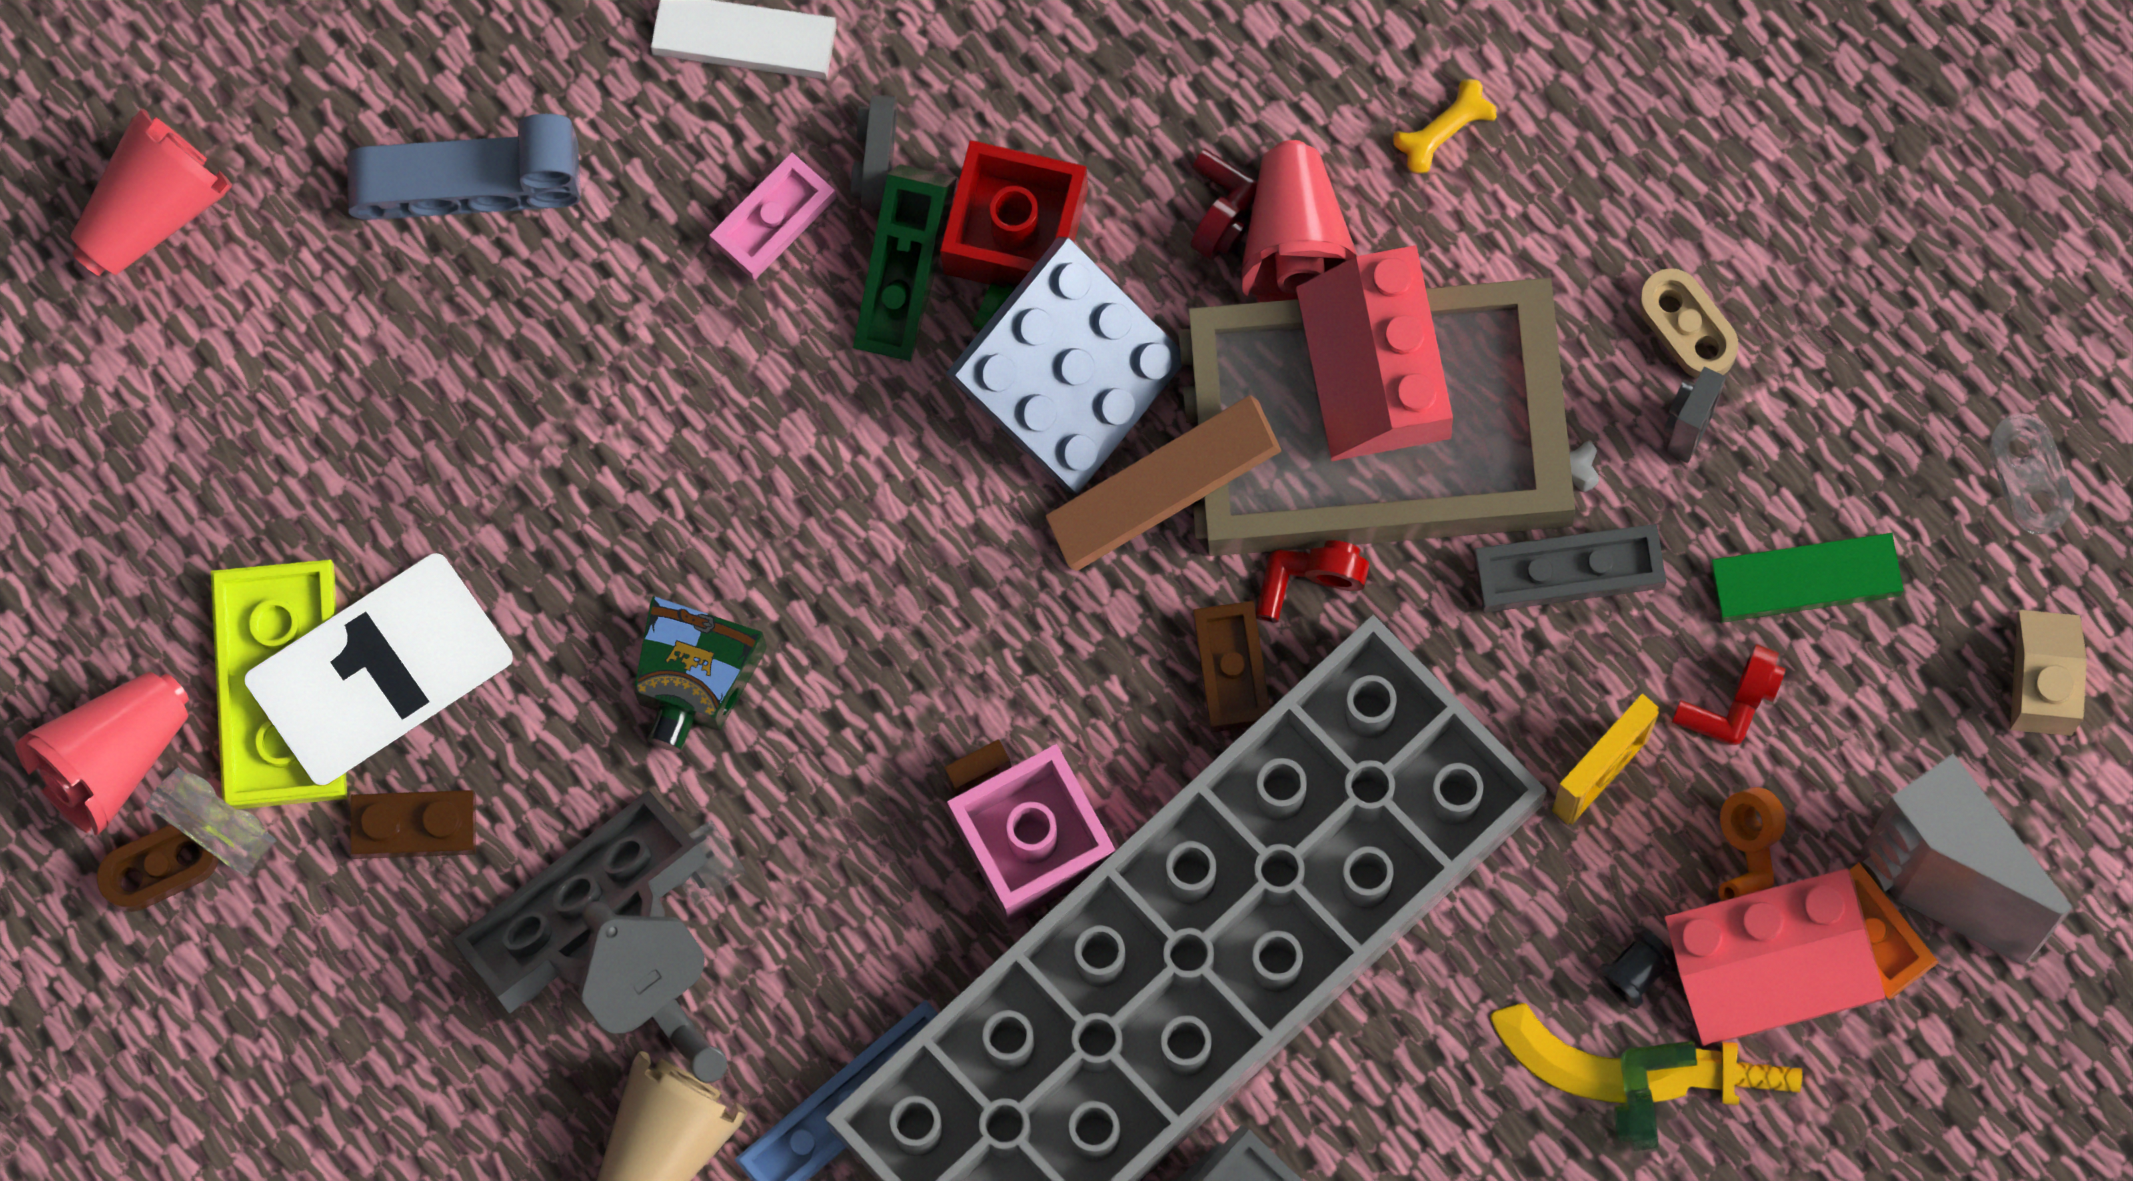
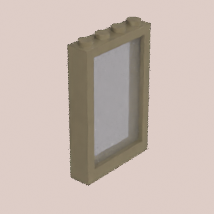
M1540 278L1426 288L1453 415L1451 439L1332 462L1298 299L1190 308V329L1178 330L1181 366L1194 365L1195 386L1183 387L1186 423L1198 422V425L1251 395L1259 401L1282 450L1270 459L1206 495L1205 502L1193 503L1196 539L1208 538L1209 555L1221 556L1273 552L1275 550L1312 549L1324 547V543L1327 540H1338L1353 545L1573 527L1575 502L1552 279Z

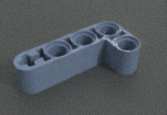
M535 114L524 117L518 121V137L367 146L351 150L347 154L348 212L352 217L358 219L376 220L570 207L580 202L578 140L572 121L562 115Z

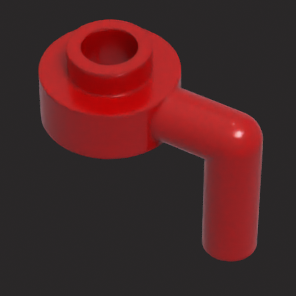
M1327 540L1324 543V547L1313 548L1310 550V553L1275 550L1268 558L1256 609V618L1273 623L1279 622L1289 575L1307 577L1312 582L1345 591H1360L1365 587L1370 563L1365 558L1359 556L1360 548L1338 540Z
M1755 643L1743 669L1727 717L1680 700L1671 722L1729 745L1740 744L1747 734L1754 713L1759 707L1761 700L1773 702L1778 693L1786 668L1776 665L1779 652Z

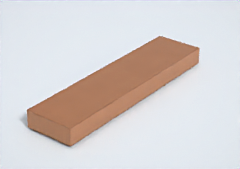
M1249 395L1045 516L1068 567L1078 571L1270 459L1282 450L1259 401Z

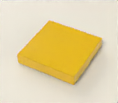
M1642 693L1560 783L1552 812L1567 825L1569 823L1574 824L1649 741L1659 714V707Z

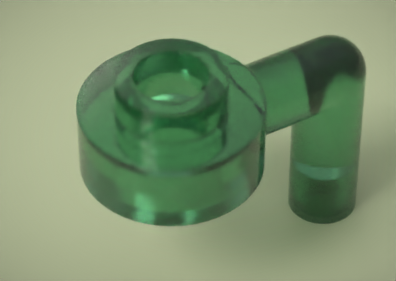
M1694 1041L1626 1049L1622 1053L1620 1064L1625 1092V1105L1614 1106V1118L1618 1143L1630 1142L1632 1154L1657 1152L1659 1149L1656 1115L1652 1093L1649 1089L1647 1071L1697 1066Z

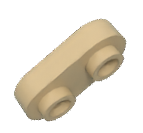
M1663 269L1650 276L1642 289L1639 303L1640 312L1643 319L1687 374L1697 379L1704 366L1722 375L1727 373L1732 367L1738 352V337L1733 327L1690 274L1679 269ZM1666 296L1674 297L1679 301L1681 308L1676 312H1666L1660 307L1659 300ZM1700 343H1709L1715 347L1717 355L1711 359L1701 358L1696 353L1695 347Z

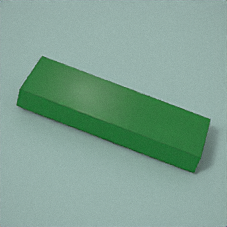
M1893 533L1712 559L1710 563L1721 623L1900 597L1904 591Z

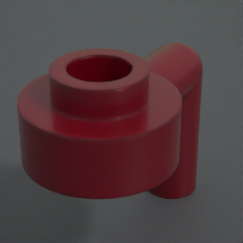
M1203 149L1196 158L1192 168L1230 192L1227 198L1220 197L1211 206L1196 229L1190 244L1191 248L1208 259L1214 260L1220 252L1226 256L1231 255L1242 240L1247 226L1240 221L1254 202L1257 181L1209 150Z

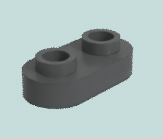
M872 95L870 106H859L857 141L866 142L864 162H853L851 197L861 198L862 210L880 211L887 174L892 171L897 125L896 96Z

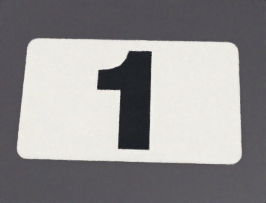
M434 553L251 669L245 676V684L312 781L318 785H327L507 668L512 663L513 656L506 642L447 559L441 554Z

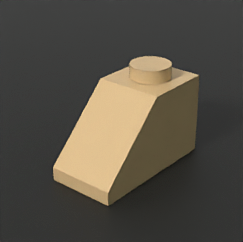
M2018 610L2010 730L2072 736L2084 718L2087 657L2080 615Z

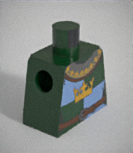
M653 596L649 607L634 690L638 703L641 706L657 711L647 740L662 749L681 753L692 723L720 731L764 656L767 645L763 632Z

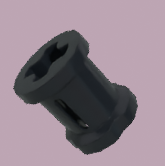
M1639 926L1633 932L1634 941L1610 965L1602 963L1596 969V973L1602 982L1622 1002L1633 1009H1637L1643 1003L1641 995L1665 971L1674 972L1678 968L1675 954L1660 938L1643 926Z

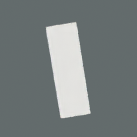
M660 0L651 50L652 54L657 56L827 80L837 24L834 17L715 0Z

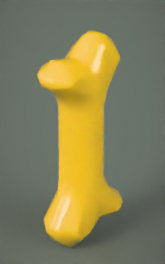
M1476 79L1462 80L1459 84L1457 99L1453 105L1423 130L1412 133L1396 131L1393 135L1394 147L1408 156L1407 167L1410 172L1416 174L1427 173L1431 167L1433 153L1441 144L1468 122L1475 120L1495 121L1497 117L1496 106L1482 97V84Z

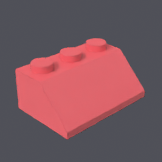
M1417 245L1356 256L1296 287L1331 462L1451 439L1453 415Z
M1848 868L1665 916L1679 974L1704 1047L1886 1000L1855 882Z

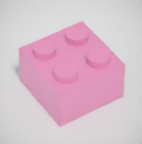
M1057 744L947 801L950 819L1008 924L1075 889L1116 851Z

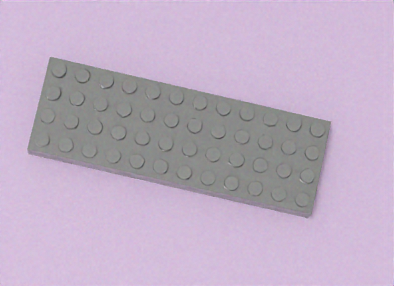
M1373 614L826 1117L830 1131L877 1181H1142L1542 807L1547 789Z

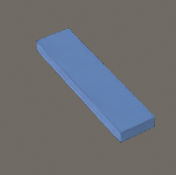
M925 999L734 1159L751 1181H808L846 1149L843 1143L830 1131L826 1117L931 1022L938 1013Z

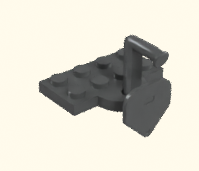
M649 790L452 940L509 1014L524 1002L538 996L546 985L560 975L571 983L580 984L579 997L604 1030L615 1034L627 1033L638 1028L653 1017L667 1038L691 1065V1071L696 1079L704 1083H713L719 1080L726 1072L727 1058L719 1048L713 1047L707 1042L675 1000L699 979L705 964L703 950L681 920L675 917H664L665 911L660 901L662 896L674 887L685 883L697 869L709 860L699 845Z

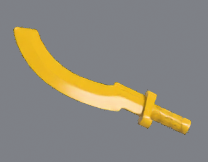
M1526 1003L1495 1010L1490 1016L1491 1022L1504 1045L1532 1074L1562 1091L1592 1100L1614 1103L1660 1102L1686 1096L1688 1088L1697 1087L1722 1090V1104L1738 1106L1740 1097L1734 1093L1735 1085H1737L1736 1087H1755V1089H1774L1775 1091L1785 1092L1789 1090L1795 1093H1800L1802 1068L1790 1069V1067L1785 1066L1771 1067V1065L1737 1063L1738 1043L1722 1041V1052L1671 1045L1668 1047L1667 1054L1644 1058H1610L1596 1056L1564 1043L1536 1018Z

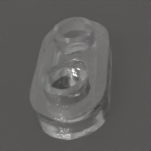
M2015 414L2005 418L1998 424L1990 439L1989 455L2011 515L2022 529L2030 533L2049 534L2055 532L2065 524L2073 510L2074 493L2053 436L2047 425L2035 416ZM2013 441L2025 443L2030 450V455L2025 458L2014 456L2009 450V444ZM2035 496L2044 497L2050 503L2051 510L2044 514L2035 512L2030 506V499Z

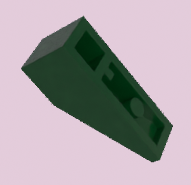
M899 164L887 174L853 343L854 349L912 361L941 254L940 250L949 220L957 177Z

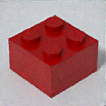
M970 140L940 250L943 274L989 285L991 282H994L1005 288L1007 283L1016 288L1058 236L1068 237L1075 243L1088 193L1087 166Z

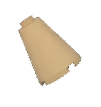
M641 1051L632 1063L597 1181H691L742 1125L748 1112L736 1101L730 1112H728L726 1106L717 1102L722 1093L708 1083L699 1081L693 1074L660 1058L655 1069L649 1067L651 1064L649 1053Z

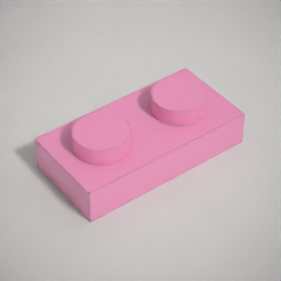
M792 152L709 235L711 243L755 281L836 199V192Z

